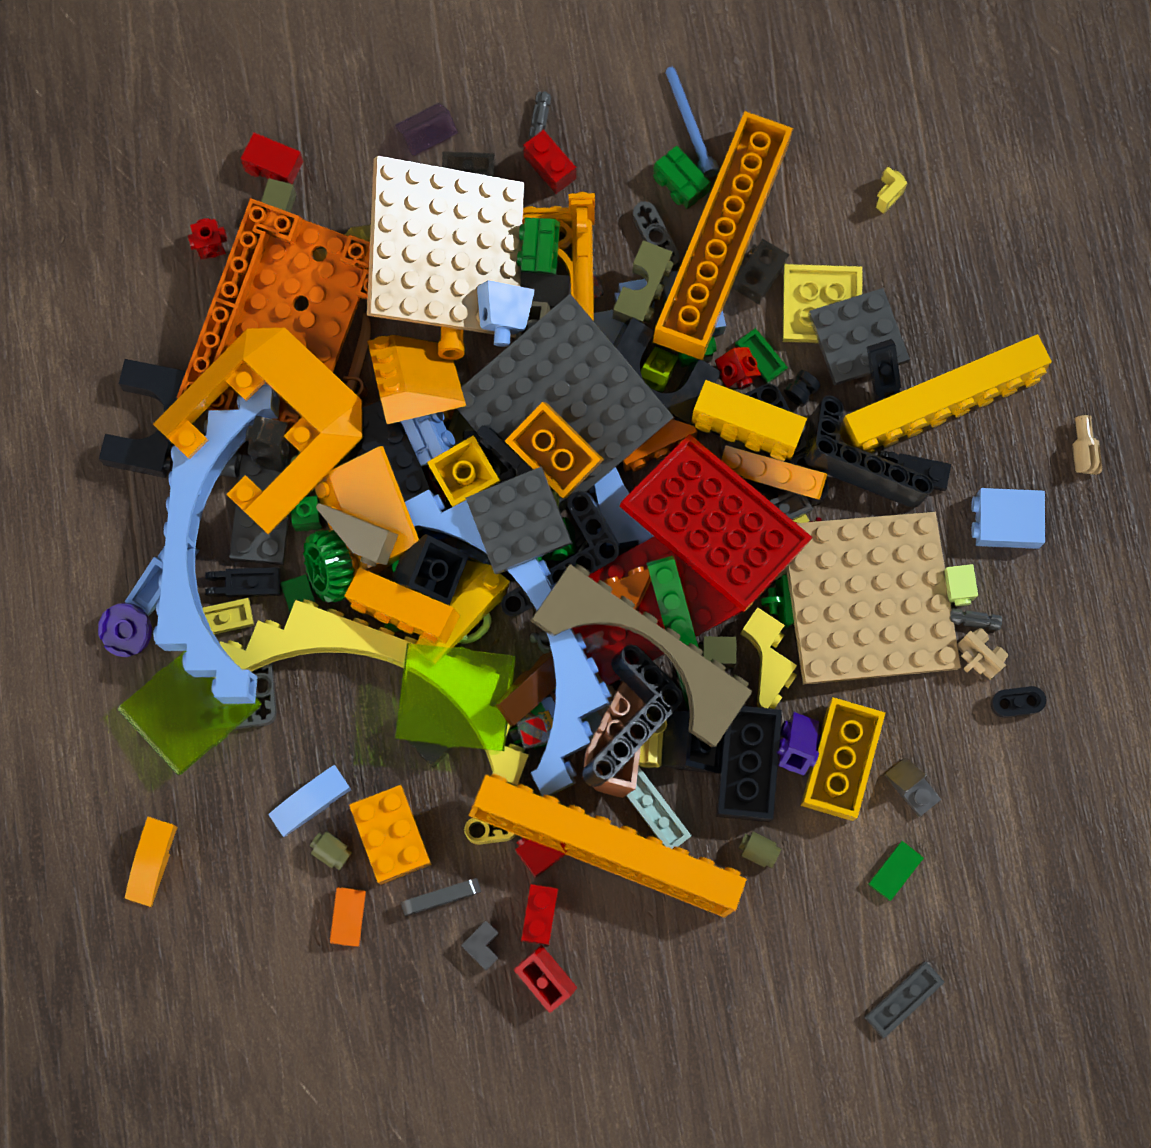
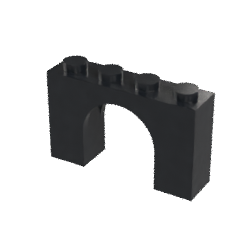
M632 317L624 323L613 345L642 378L640 360L655 331ZM697 359L690 363L679 386L673 393L665 394L653 389L651 390L674 416V420L693 426L694 424L691 423L693 411L705 380L716 383L721 371L705 361Z
M125 359L118 384L125 392L157 399L163 404L165 412L178 399L176 397L186 371ZM159 430L143 439H130L105 434L99 460L104 466L166 478L167 471H171L173 467L171 449L175 445Z

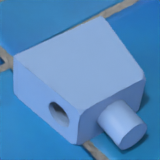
M490 280L477 286L480 327L485 330L495 331L494 345L500 347L510 346V335H515L525 330L534 289Z

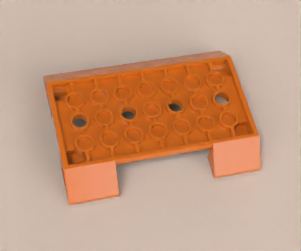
M250 198L176 398H179L246 329L286 328L333 372L360 298L368 300L370 242L352 235L347 236L306 221L298 215ZM319 247H323L327 251L326 258L320 262L315 261L313 257L314 251ZM299 297H306L308 299V307L304 311H297L295 308V302ZM229 386L207 410H239L237 406L239 394ZM280 397L279 418L269 420L259 429L286 439L284 435L302 416Z

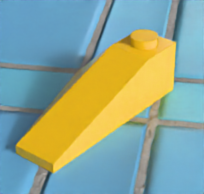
M467 560L449 605L460 614V617L446 645L438 641L436 644L429 643L422 639L420 635L414 649L435 666L507 594L510 581L500 573L496 575L489 564Z

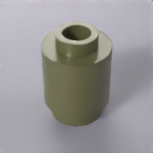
M327 831L324 835L318 833L310 844V847L313 848L311 855L331 869L335 867L339 871L352 854L347 849L348 846Z
M754 831L751 835L745 834L739 846V849L743 850L742 857L764 868L765 866L770 868L774 866L782 849L776 846V842Z

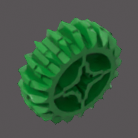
M320 530L310 534L306 538V543H304L305 551L303 552L306 573L309 577L308 581L311 582L313 591H316V595L323 602L341 601L346 598L345 594L354 578L353 571L355 569L352 566V559L349 555L350 550L346 548V544L335 530Z

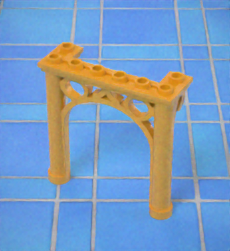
M577 192L569 194V208H562L560 206H552L550 208L524 207L522 224H524L526 217L556 219L560 222V231L566 237L559 241L557 259L564 265L569 274L571 295L594 321L592 225H595V193ZM570 243H572V261L563 251ZM441 327L438 356L446 360L462 358L465 346L464 330Z

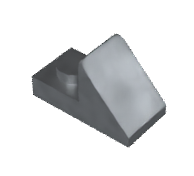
M906 757L884 774L918 817L922 816L941 800L924 779L927 775Z

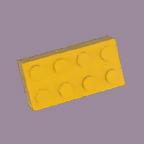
M705 380L693 411L691 423L696 424L695 427L703 432H710L711 430L719 433L720 437L727 441L735 442V440L746 443L745 446L753 451H760L761 449L769 452L770 456L777 460L785 461V459L791 461L807 418Z
M832 697L827 706L820 732V742L816 748L819 756L814 767L811 766L800 806L850 821L858 818L885 712Z

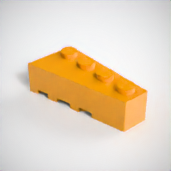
M360 567L345 594V597L352 603L350 607L354 610L370 615L383 623L396 625L397 628L406 633H417L421 635L422 639L432 644H436L438 641L446 645L460 617V614L453 607Z

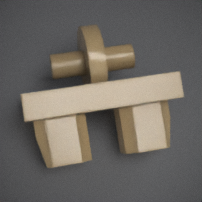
M979 628L974 632L970 631L957 646L958 650L963 653L961 657L968 662L964 670L969 672L974 668L980 675L983 673L991 680L1006 666L1004 662L1008 654L998 646L991 651L985 645L989 640L988 634L982 628Z

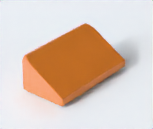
M337 887L330 937L331 944L359 947L366 891Z

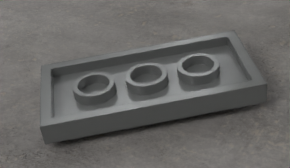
M242 455L239 481L246 475L264 491L288 467L291 459ZM236 504L230 560L284 565L290 513L268 535Z

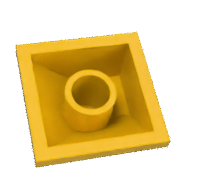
M474 435L427 462L452 507L466 501V497L488 489L500 482Z

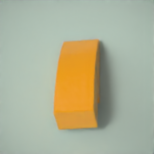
M147 817L133 861L125 899L152 907L170 856L169 850L177 826Z

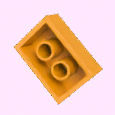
M542 402L505 440L533 470L539 467L543 468L549 485L562 498H567L604 460L545 402Z
M401 785L349 805L377 882L380 885L432 865Z

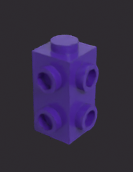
M794 712L789 721L785 720L780 730V736L783 738L779 743V750L777 751L780 754V767L801 775H805L809 766L814 767L819 756L816 748L821 738V734L818 733L819 721Z

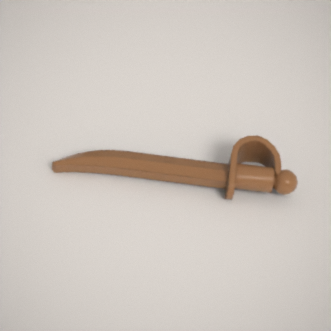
M363 313L362 328L349 375L343 377V380L347 382L346 386L354 393L357 385L361 386L360 391L356 394L361 400L368 394L366 385L359 378L371 334L370 320L367 313Z

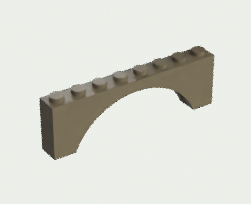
M570 564L530 621L552 637L574 627L602 624L633 631L651 641L670 659L683 681L689 702L690 721L688 731L710 747L716 746L752 693L747 688L748 682L737 675L731 677L724 672L726 669L724 665L714 659L708 661L701 656L703 654L701 649L691 643L688 646L679 640L681 636L668 627L666 630L662 629L656 624L658 620L647 612L639 613L634 609L635 604L628 598L621 596L619 599L611 593L613 589L601 580L596 583L588 577L590 573L578 564L573 567Z

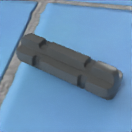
M545 91L536 94L535 103L537 105H534L531 121L533 127H530L529 138L531 139L540 133L543 128H546L549 107L547 106L550 105L551 95Z
M954 608L950 612V621L956 625L963 623V626L983 629L988 627V629L996 631L1001 629L1002 616L991 614L988 616L987 613L968 610L962 612L961 609Z

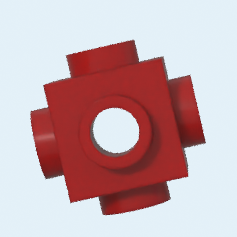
M204 218L190 225L192 234L188 235L191 250H197L201 260L226 254L224 242H228L224 226H218L216 219Z
M749 347L733 348L715 360L719 371H721L720 378L727 388L746 389L753 385L752 380L761 375L757 367V361L752 356Z

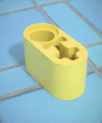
M475 818L468 820L465 825L467 839L477 845L510 841L516 836V834L509 831L508 834L504 835L502 830H493L495 836L489 837L490 828L488 823ZM475 824H481L485 827V833L480 838H474L470 835V828Z

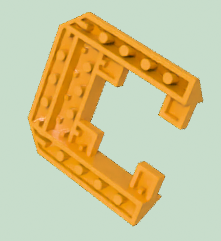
M286 328L246 329L153 425L183 454L191 459L209 441L192 423L229 386L247 402L267 383L302 416L284 435L300 452L288 467L264 491L245 475L226 494L269 535L363 438L362 400Z

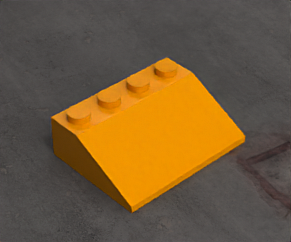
M397 335L379 336L368 341L387 424L466 406L454 360H446L438 356V343Z
M379 446L332 469L314 487L320 504L330 506L398 534L387 565L377 563L376 567L365 564L360 561L362 556L350 550L349 555L352 559V566L355 569L353 571L354 576L359 567L377 575L399 560L419 540L383 446ZM328 523L330 530H334Z

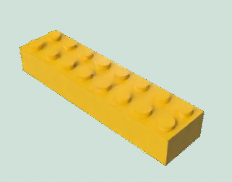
M1034 335L845 415L841 424V437L844 443L872 454L875 452L874 448L881 445L884 448L890 447L899 441L898 438L905 435L908 438L918 435L923 431L922 428L931 425L932 428L946 422L947 417L955 415L956 418L963 416L973 406L979 405V407H984L992 403L994 397L1001 394L1003 397L1014 394L1020 386L1026 385V387H1031L1039 383L1041 376L1047 373L1046 370L1052 361L1039 335Z

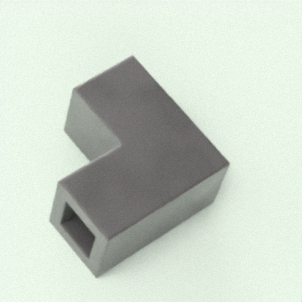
M485 921L461 945L486 971L498 959L487 947L498 935V932Z

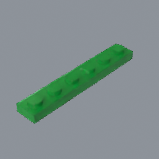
M674 556L648 562L647 566L665 630L668 627L681 636L679 640L688 646L691 643L698 647ZM677 671L687 711H689V702L686 689Z

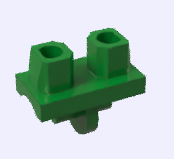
M782 575V579L775 581L776 588L768 589L769 597L761 599V605L769 607L770 615H778V621L785 625L783 628H787L794 624L788 577L787 575Z

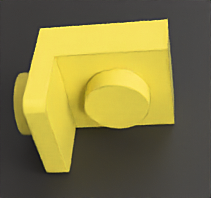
M889 167L884 170L881 179L886 185L877 195L879 199L876 208L883 214L904 193L907 185L904 176Z

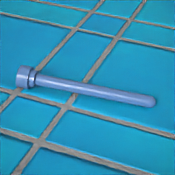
M668 67L666 69L667 78L699 158L697 167L707 178H711L719 173L718 164L707 153L675 68Z

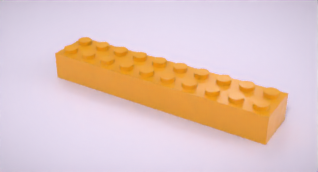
M744 111L656 325L653 343L703 360L788 148L793 128Z
M485 775L468 816L565 853L560 844L563 842L566 844L564 849L568 851L565 853L568 856L725 918L736 911L747 880L740 876L741 873L729 867H725V869L714 866L715 862L708 858L699 857V859L691 857L688 855L689 852L680 847L674 846L673 849L662 845L663 841L655 837L647 836L646 839L636 835L637 831L630 827L621 826V828L613 826L611 821L605 817L596 815L593 818L584 814L585 810L580 807L570 805L568 808L558 804L559 800L549 795L541 797L533 794V790L525 785L518 784L516 787L506 783L507 779L500 775Z

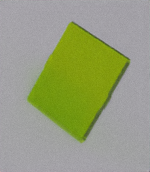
M407 643L395 739L441 744V746H447L448 748H458L460 746L504 751L508 722L496 704L512 685L515 656L471 651L463 647L446 648Z
M184 652L167 667H163L149 682L117 709L177 775L184 773L210 749L221 743L228 737L231 731L254 713L262 704L257 698H255V704H223L212 693V681L216 678L193 677L185 671L182 663Z

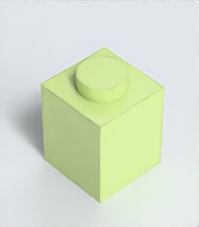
M973 564L946 567L944 575L949 602L955 603L956 607L971 605V601H974L978 596Z

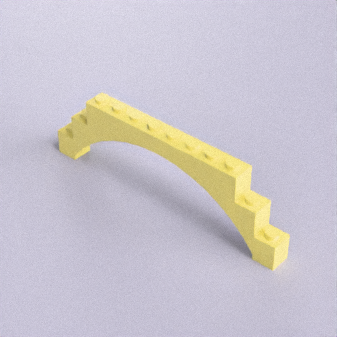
M306 599L303 602L295 600L284 630L280 629L281 625L274 621L266 620L265 623L258 621L246 650H243V645L228 640V643L219 642L225 652L242 670H250L251 672L278 660L322 652L369 656L390 662L410 671L434 686L463 714L486 752L493 771L492 774L506 778V783L517 787L528 754L524 753L525 749L514 744H509V747L504 746L510 725L496 704L494 707L489 706L500 677L492 667L481 665L479 668L471 665L469 659L458 655L455 658L445 655L434 666L414 649L417 640L410 637H405L404 640L395 637V633L386 628L373 629L368 627V622L358 618H354L353 621L343 617V613L334 609H329L328 612L318 608V604Z

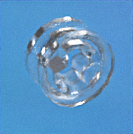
M603 631L584 638L587 645L585 650L587 654L609 644L608 640L603 639Z

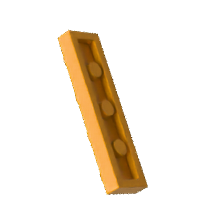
M727 445L721 459L742 478L819 500L827 477L826 473Z

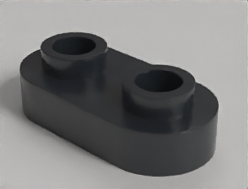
M1035 686L1000 690L991 699L992 711L1002 718L1037 714L1046 705L1045 693ZM1027 697L1034 699V706L1027 704ZM1001 700L1007 701V709H1003L1000 706Z

